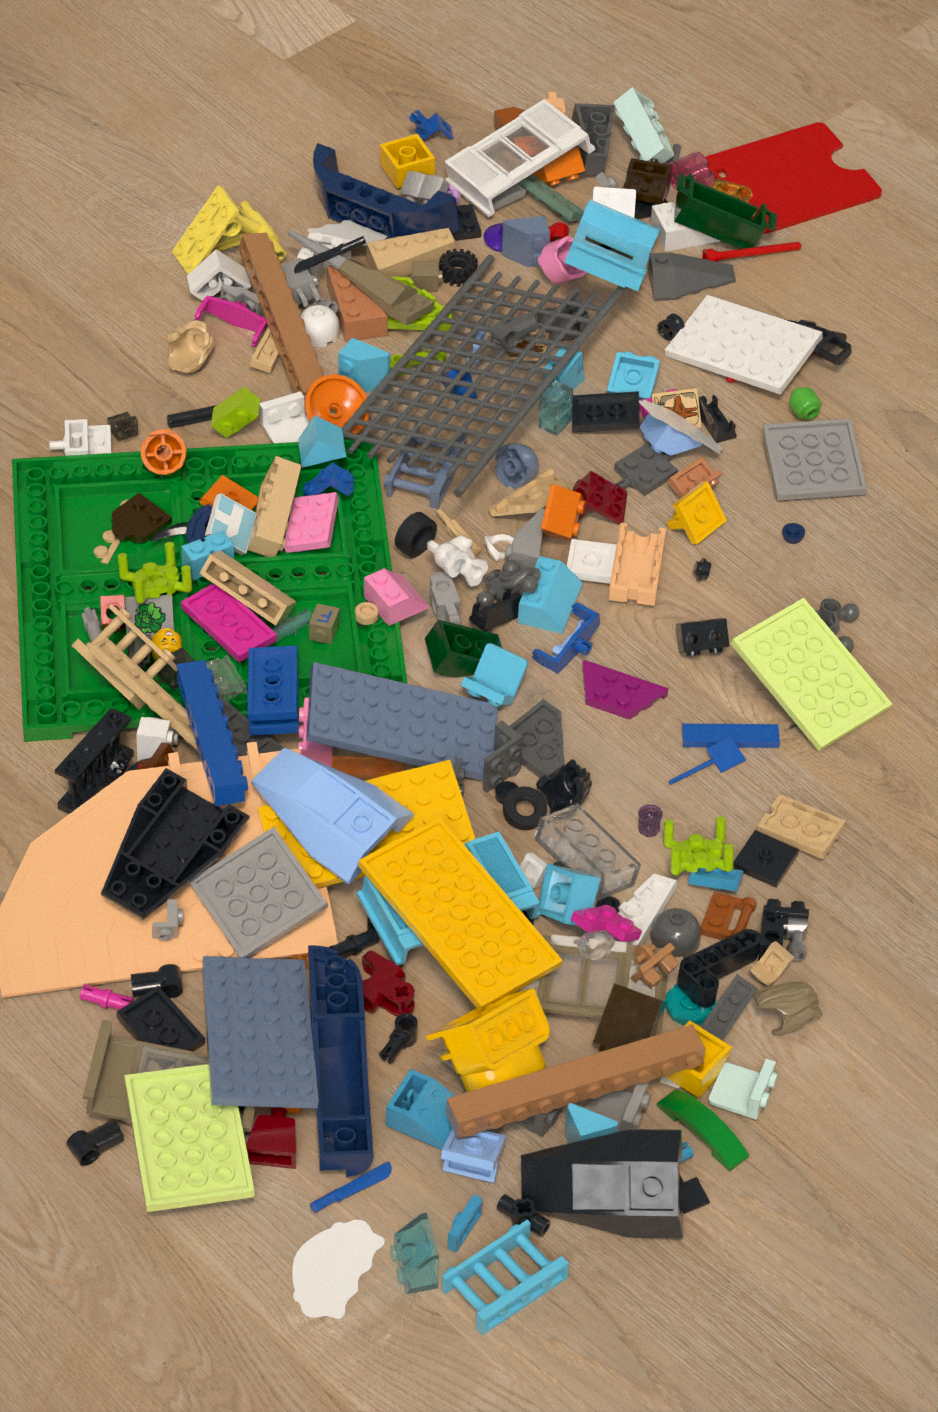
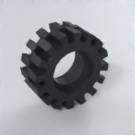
M453 249V252L448 250L446 254L443 253L439 259V271H442L443 282L445 284L449 282L450 286L457 284V287H460V284H464L478 268V259L475 258L474 253L470 255L471 251L467 250L464 252V249H460V251Z

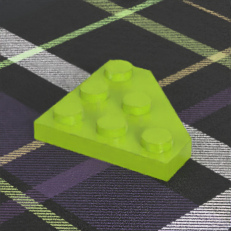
M392 277L417 289L419 295H424L435 303L434 310L408 325L390 317L386 313L388 316V329L425 330L444 306L437 303L436 298L426 290L417 288L414 285V281L410 278ZM452 312L447 316V318H452ZM441 323L436 330L448 331L452 324Z

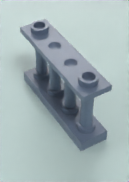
M462 434L456 442L467 444V434ZM412 438L406 446L416 448L418 443L423 444L425 440ZM433 442L430 444V446H434V447H438V448H442V449H443L444 446H445V445L437 444V443H433ZM451 447L447 456L459 458L465 450ZM401 451L391 473H387L384 480V487H387V497L391 498L395 488L398 487L426 494L430 498V508L439 509L456 474L455 471L450 478L446 476V473L454 463L441 460L438 463L442 466L441 470L437 469V471L433 470L431 473H428L426 468L413 465L411 468H408L406 464L414 454ZM420 456L419 458L420 460L432 462L434 460L433 458L425 456ZM403 472L433 479L434 484L428 486L400 478Z

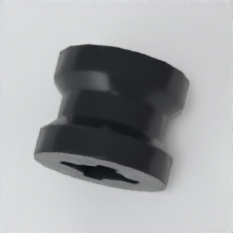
M671 313L666 317V320H662L657 325L659 334L667 341L673 340L680 329L685 327L682 318L675 313Z

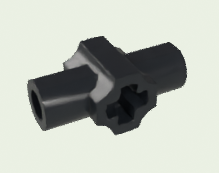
M506 1194L500 1198L497 1210L510 1217L513 1226L516 1224L520 1225L528 1220L531 1223L530 1231L532 1230L540 1236L546 1234L551 1221L536 1213L534 1201L529 1198L515 1200Z

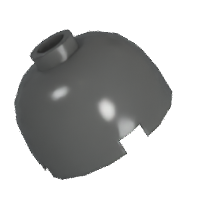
M667 909L660 913L652 924V944L657 948H664L668 943H671L675 947L671 954L674 957L683 955V958L694 954L700 946V924L697 918L685 909Z

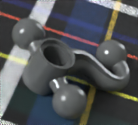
M509 560L504 563L502 571L496 569L485 576L483 581L488 590L477 595L476 603L480 602L479 608L481 609L484 606H491L494 604V598L502 600L503 594L507 590H511V594L520 588L524 593H534L538 588L541 572L538 568L534 567L520 570V566L516 561Z
M829 598L821 602L819 610H815L835 635L840 630L838 618L852 622L860 614L859 608L855 604L849 603L842 608L837 600ZM847 636L840 637L841 643L851 653L854 648L853 640Z

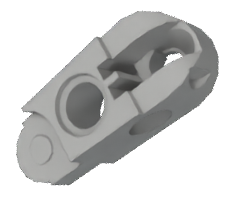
M445 571L432 573L430 575L429 596L430 606L436 620L439 619L460 625L462 623L460 614L461 601L452 577Z

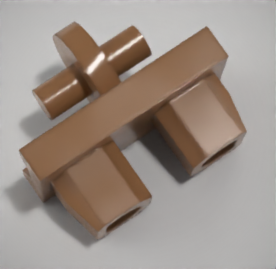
M668 943L654 955L653 952L656 951L655 945L639 944L635 948L637 956L634 958V962L636 964L641 962L644 964L637 969V972L631 976V979L635 983L641 979L650 989L663 978L655 969L656 966H659L668 975L679 965L676 958L671 954L675 947Z

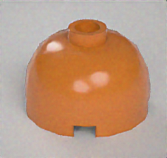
M160 429L149 434L141 445V457L143 463L151 472L167 476L176 473L183 467L187 457L185 442L178 434L171 430Z

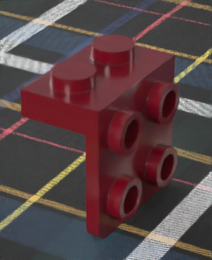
M592 471L582 480H577L573 491L581 493L583 500L586 501L584 513L579 514L578 521L591 509L617 524L624 521L627 492L623 488Z

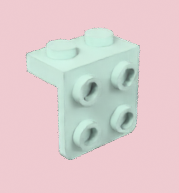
M766 1059L760 1073L731 1063H724L710 1093L709 1104L757 1120L762 1107L766 1108L768 1104L770 1088L774 1089L778 1079V1073H775L776 1062Z

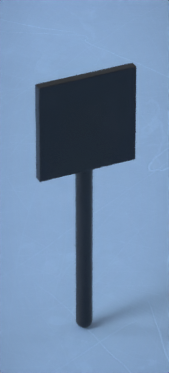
M679 1173L680 1210H683V1214L709 1204L710 1201L698 1178L695 1177L684 1182Z

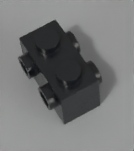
M726 618L676 624L679 652H686V656L700 655V650L709 649V653L723 652V647H730Z

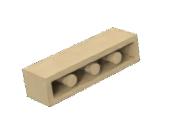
M221 550L209 555L199 573L275 626L286 621L296 604L295 600Z

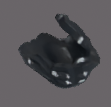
M572 759L560 769L557 775L542 776L537 781L536 786L537 789H540L546 795L551 809L550 814L555 817H562L580 806L590 792L592 781L590 779V772H587L586 768H582Z

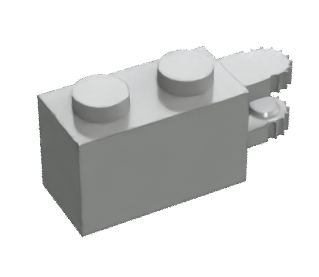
M298 258L280 267L282 272L286 274L288 287L292 289L294 303H297V305L302 304L305 307L308 306L309 300L315 299L316 302L321 300L317 290L319 283L316 276H312L310 268L295 274L294 268L296 264L302 261Z

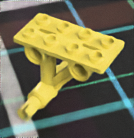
M219 185L172 250V253L187 274L191 273L215 250L222 251L240 245L242 234L267 232L270 241L274 244L275 255L279 257L280 261L284 260L281 253L285 257L287 253L279 244L280 239L273 231L272 226L267 223L261 213L254 211L248 201L241 202V207H237L224 188Z

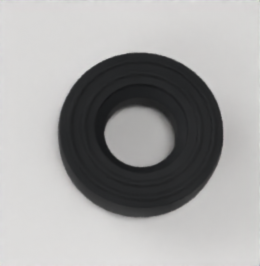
M527 786L517 787L506 796L503 803V814L506 821L514 828L532 830L544 821L547 814V802L538 790ZM520 801H528L533 805L534 813L530 816H523L517 812L516 804Z

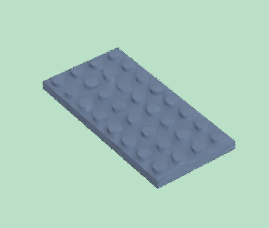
M313 662L310 669L306 741L421 767L450 760L454 769L456 758H462L461 767L465 768V777L483 781L484 759L494 752L498 707L476 699Z
M203 956L202 974L211 1105L318 1109L319 1098L305 960Z

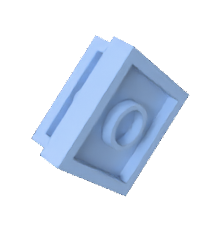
M452 1128L442 1149L441 1159H444L443 1171L494 1183L497 1178L500 1154L505 1146L506 1135L482 1131L471 1137L466 1136L457 1139Z

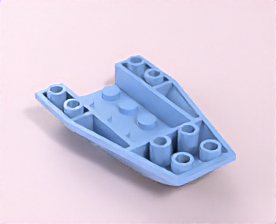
M283 748L251 781V784L309 856L348 885L362 871L358 867L359 860L367 856L392 829L399 833L414 817V813L377 786L287 748Z

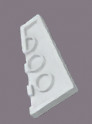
M653 874L634 892L633 898L628 902L624 901L618 907L620 910L618 914L632 920L634 925L642 930L639 940L628 941L627 944L639 945L644 943L652 929L654 920L662 913L676 890L677 880ZM606 930L595 931L589 935V938L620 941Z

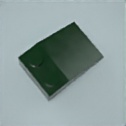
M439 619L424 638L433 672L450 677L474 675L487 644L492 643L502 648L498 634Z

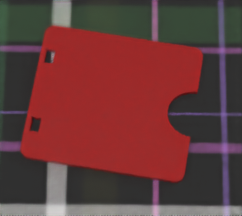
M821 122L708 155L704 158L703 163L704 167L728 195L733 193L743 198H749L746 202L757 206V210L762 203L766 204V209L777 214L776 229L770 230L765 228L763 234L775 232L867 203L882 196V188L865 169L849 170L839 167L833 162L832 155L842 149L843 144L829 127ZM723 172L726 177L721 178L719 173ZM766 215V223H768L769 216Z

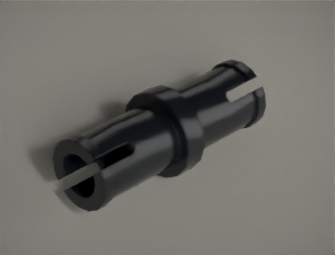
M370 928L358 935L351 934L346 937V940L329 946V948L339 951L342 957L350 954L356 955L362 949L378 943L379 936L374 928Z

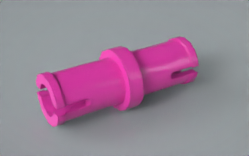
M85 983L79 997L80 1000L100 1004L101 1008L107 1009L110 1007L117 1010L134 1001V997L114 993L109 988L104 990Z

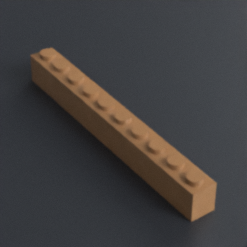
M267 232L242 234L239 246L240 255L293 392L301 391L305 401L309 387L317 379L324 376L323 368L318 364L317 353L311 346L310 335L305 331L304 320L300 318L298 305L294 303L292 298V289L287 285L286 274L281 270L280 259L275 255L274 244L270 241Z
M693 1024L447 1098L446 1115L457 1139L466 1136L471 1137L485 1130L497 1129L508 1123L523 1121L528 1117L541 1113H549L554 1109L568 1106L569 1103L576 1104L590 1098L595 1099L613 1091H622L629 1086L639 1083L645 1084L652 1079L671 1076L675 1072L694 1069L704 1063L705 1047Z

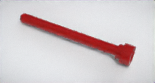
M791 242L721 252L710 248L703 249L702 259L719 262V260L800 250L802 245L800 242Z

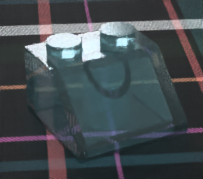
M422 1213L394 1234V1245L390 1246L392 1261L397 1262L399 1268H396L397 1280L399 1285H404L406 1294L438 1288L439 1255L427 1213Z

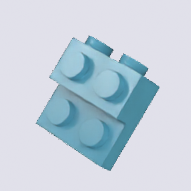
M617 352L607 393L639 391L640 400L651 398L660 371V360L652 356H637L631 352Z

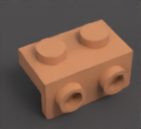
M701 457L670 477L667 482L681 499L701 482L708 481L711 488L715 487L719 483L718 478L723 472L718 470L714 473L704 458Z

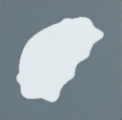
M344 220L340 224H326L320 228L307 229L308 232H319L351 241L364 236L366 240L364 245H367L368 242L384 240L387 237L350 220ZM324 236L323 240H315L331 243L332 238Z
M639 400V403L653 417L687 434L721 454L720 451H723V448L710 436L680 415L660 405L646 400Z
M352 1220L347 1223H334L331 1228L309 1239L297 1251L292 1268L295 1289L293 1298L299 1302L302 1312L310 1318L329 1316L341 1319L345 1315L347 1301L358 1292L359 1277L371 1268L373 1255L385 1243V1239L373 1233L365 1221Z

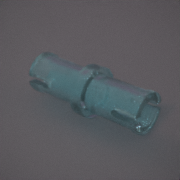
M305 609L292 618H285L283 623L272 628L271 630L277 634V641L274 644L289 635L294 636L297 634L299 629L309 624L312 613Z

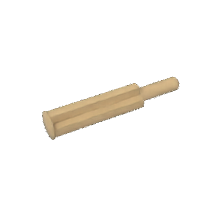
M438 509L436 513L447 526L445 529L453 538L463 535L473 541L471 550L475 557L478 556L481 552L479 545L455 519L451 520L442 509Z

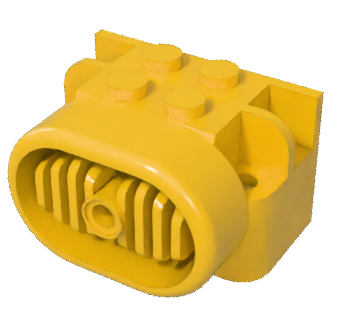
M531 988L507 995L489 1004L481 1012L475 1008L425 1037L427 1041L442 1037L447 1051L439 1057L441 1061L451 1059L456 1073L460 1074L467 1093L545 1069L547 1064L539 1044L548 1039L550 1028L535 989Z

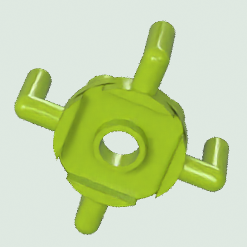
M173 542L165 543L166 564L164 566H157L155 563L149 562L145 563L143 568L136 573L128 571L127 554H118L120 579L132 582L133 589H135V600L138 604H143L147 598H160L161 593L167 592L168 596L176 591L186 593L192 591L190 566L185 565L181 567L182 582H179L178 569L175 567L176 560Z
M719 816L716 818V838L713 840L704 839L700 834H692L687 840L675 841L674 821L670 819L664 821V846L671 849L672 875L677 876L683 871L697 872L698 868H706V872L717 868L725 872L733 870L734 845L725 844L723 855V844L726 841L725 817Z

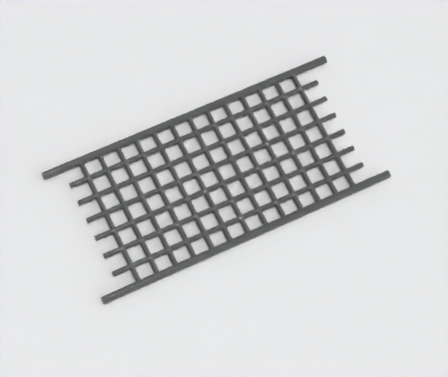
M488 255L343 425L344 438L356 440L348 449V453L353 454L359 445L365 442L375 445L367 454L369 459H372L381 447L395 449L387 458V462L390 464L401 451L414 454L406 464L408 468H411L420 456L433 458L434 460L426 468L428 473H431L441 460L454 463L446 473V476L449 478L460 465L471 467L470 472L454 490V495L461 497L628 287L618 286L601 307L591 305L598 295L595 291L582 303L572 301L578 292L576 287L563 299L553 297V294L559 288V285L556 283L544 295L533 292L540 284L539 280H535L527 291L514 288L521 280L520 276H516L508 287L496 285V282L502 276L501 272H497L489 283L478 281L495 261L494 256ZM473 286L484 288L479 295L468 293ZM490 290L503 292L498 299L485 297ZM509 293L522 296L517 303L504 301ZM528 297L541 300L536 307L523 305ZM463 298L474 300L469 307L458 305ZM548 301L560 304L555 311L542 309ZM480 302L493 304L488 311L475 309ZM567 305L580 308L575 315L561 313ZM499 306L512 308L507 315L494 313ZM586 309L597 312L592 319L581 317ZM452 310L464 312L458 320L447 318ZM518 310L531 312L534 317L537 314L550 316L545 324L537 322L540 330L535 336L526 335L520 338L521 340L530 341L524 349L517 347L509 349L502 344L492 342L494 338L491 334L486 340L473 338L478 331L491 333L492 327L484 326V323L489 318L508 323L516 319L513 316ZM470 314L483 316L477 324L464 321ZM556 318L570 320L564 328L551 325ZM576 322L588 324L582 332L571 330ZM441 323L453 325L448 332L436 330ZM459 326L472 329L467 336L454 334ZM547 330L559 333L554 340L541 338ZM566 334L577 337L572 344L560 342ZM431 335L443 337L437 345L426 343ZM449 339L462 341L456 349L443 346ZM468 343L480 345L475 353L463 351ZM536 343L549 345L544 353L531 351ZM421 347L432 350L427 357L415 355ZM487 347L500 350L495 357L481 355ZM556 347L567 349L562 357L550 355ZM438 351L451 354L445 362L433 359ZM507 351L519 354L514 362L501 358ZM457 356L470 358L465 366L452 363ZM525 356L539 358L533 366L520 363ZM410 360L421 362L416 370L404 368ZM476 360L490 362L484 370L471 367ZM545 360L557 362L551 370L540 368ZM427 364L440 366L435 374L422 372ZM496 364L509 367L504 374L490 372ZM447 368L460 371L454 379L441 376ZM516 368L529 371L523 379L510 376ZM466 372L479 375L473 383L461 380ZM399 373L411 375L405 383L394 381ZM535 373L547 375L541 383L530 381ZM417 377L430 379L424 387L411 385ZM485 377L498 379L493 387L480 385ZM436 381L449 384L443 392L430 389ZM505 381L518 384L512 392L499 389ZM456 385L469 388L463 396L450 393ZM388 386L400 388L394 396L383 394ZM524 386L536 388L531 396L519 393ZM406 390L419 392L413 400L401 398V395ZM475 390L488 392L483 400L469 398ZM425 394L438 397L432 405L419 402ZM494 394L508 397L502 405L489 402ZM445 398L458 401L452 409L439 406ZM514 398L526 401L520 409L509 407ZM377 399L389 401L383 409L372 407ZM395 403L408 405L402 413L390 411ZM464 403L477 405L472 413L458 411ZM414 407L427 410L421 418L409 415ZM484 407L497 410L491 418L478 415ZM434 411L447 414L441 422L428 419ZM366 412L378 414L372 422L361 420ZM503 412L515 414L510 422L497 420ZM384 416L397 418L392 426L378 424ZM453 416L466 418L461 427L448 424ZM404 420L416 423L411 431L398 427ZM473 420L487 423L481 431L468 429ZM423 424L436 427L431 435L417 433ZM355 425L367 427L361 435L349 433ZM493 425L505 427L499 435L487 433ZM373 429L386 431L380 440L367 437ZM443 429L456 432L450 440L437 437ZM393 433L406 436L400 444L387 442ZM462 434L476 436L470 445L456 442ZM412 438L425 440L419 449L406 446ZM482 438L494 441L488 449L476 446ZM432 442L445 445L439 453L426 451ZM451 447L465 450L459 458L446 455ZM471 452L483 454L478 462L465 460Z

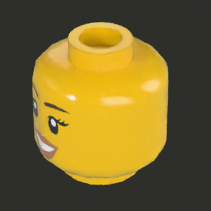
M164 628L152 636L151 641L161 651L166 648L175 657L173 662L181 658L182 638L177 632ZM152 650V657L157 661L160 656Z

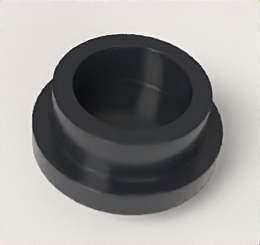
M701 558L694 565L693 574L696 575V580H707L709 576L711 562H708L706 558Z

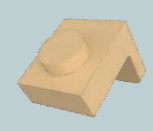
M775 941L769 946L759 962L751 967L750 971L760 982L770 986L781 978L795 957Z

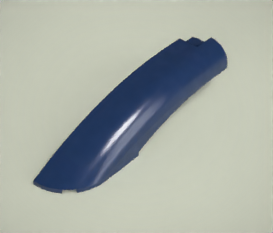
M308 945L311 1028L319 1098L318 1109L315 1108L319 1171L346 1170V1177L355 1176L366 1171L371 1166L374 1156L362 976L354 961L340 956L339 951L324 946Z

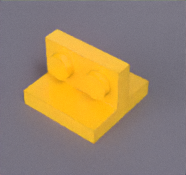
M705 481L701 482L673 504L675 512L672 513L673 517L666 521L669 530L684 529L691 544H698L725 523L727 519L709 482Z

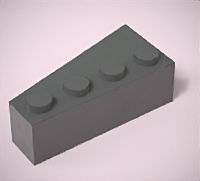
M579 103L574 105L571 120L589 135L590 143L595 146V150L590 154L578 145L576 146L579 148L585 171L582 172L583 175L597 176L601 172L604 173L615 105Z

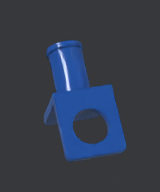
M415 110L417 115L414 112L411 113L409 119L418 126L415 128V131L423 141L437 130H440L450 140L454 138L451 126L437 113L429 119L419 110Z

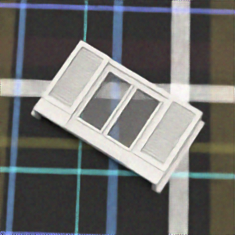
M545 99L519 114V117L473 146H468L444 161L448 178L445 180L487 217L495 214L492 203L494 197L578 145L588 154L595 150V146L590 143L589 135Z

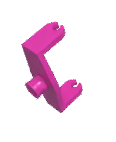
M206 295L194 316L196 317L194 320L201 321L208 311L233 326L254 331L255 334L251 344L254 347L259 344L267 330L266 319L248 310L245 303L240 305L241 301L234 303Z

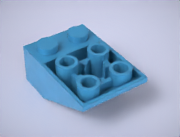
M410 1069L386 1106V1126L442 1150L452 1130L451 1123L446 1115L447 1098L455 1095L435 1079Z

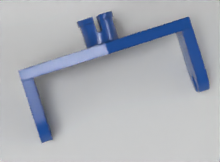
M577 602L571 606L573 608L572 612L586 622L572 635L558 656L554 658L539 649H534L532 652L534 654L532 658L537 663L557 674L579 653L584 656L588 655L587 652L590 653L593 643L588 640L600 625L599 613Z

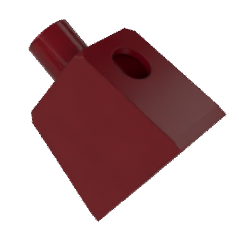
M273 1107L270 1115L257 1116L246 1143L249 1164L296 1169L295 1119L286 1117L287 1110L285 1108Z

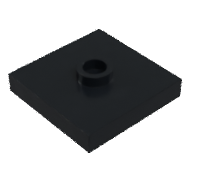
M755 830L733 861V869L742 870L744 874L777 888L799 855V849Z

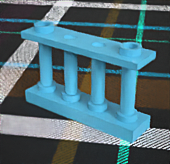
M528 1220L520 1225L512 1226L505 1235L458 1266L450 1267L442 1276V1292L444 1294L456 1288L478 1311L476 1314V1329L482 1335L568 1278L569 1262L563 1256L555 1261H549L529 1240L531 1223ZM520 1245L540 1266L541 1270L534 1275H528L508 1253ZM499 1260L520 1284L512 1290L506 1289L486 1267ZM478 1274L499 1298L491 1304H485L465 1281Z

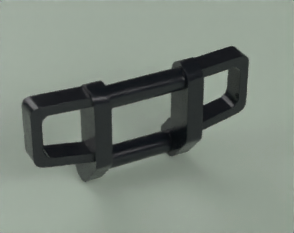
M787 320L822 332V337L824 338L816 345L812 352L816 357L825 359L835 365H840L852 354L851 344L846 342V334L822 328L810 320H800L799 322ZM835 345L843 349L838 355L829 352Z

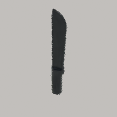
M361 236L348 243H341L337 247L304 259L296 264L294 272L295 274L300 273L340 254L347 253L366 244L364 236Z

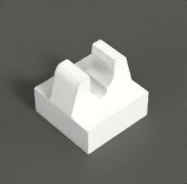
M527 853L520 868L533 888L541 886L547 864L534 853Z

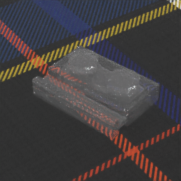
M228 655L224 656V659L221 660L217 658L206 662L207 668L213 671L214 683L212 684H217L219 696L224 700L235 698L240 693H243V695L247 694V687Z

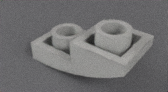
M221 286V299L234 303L241 301L240 305L245 303L248 310L259 316L264 315L255 293L234 286Z

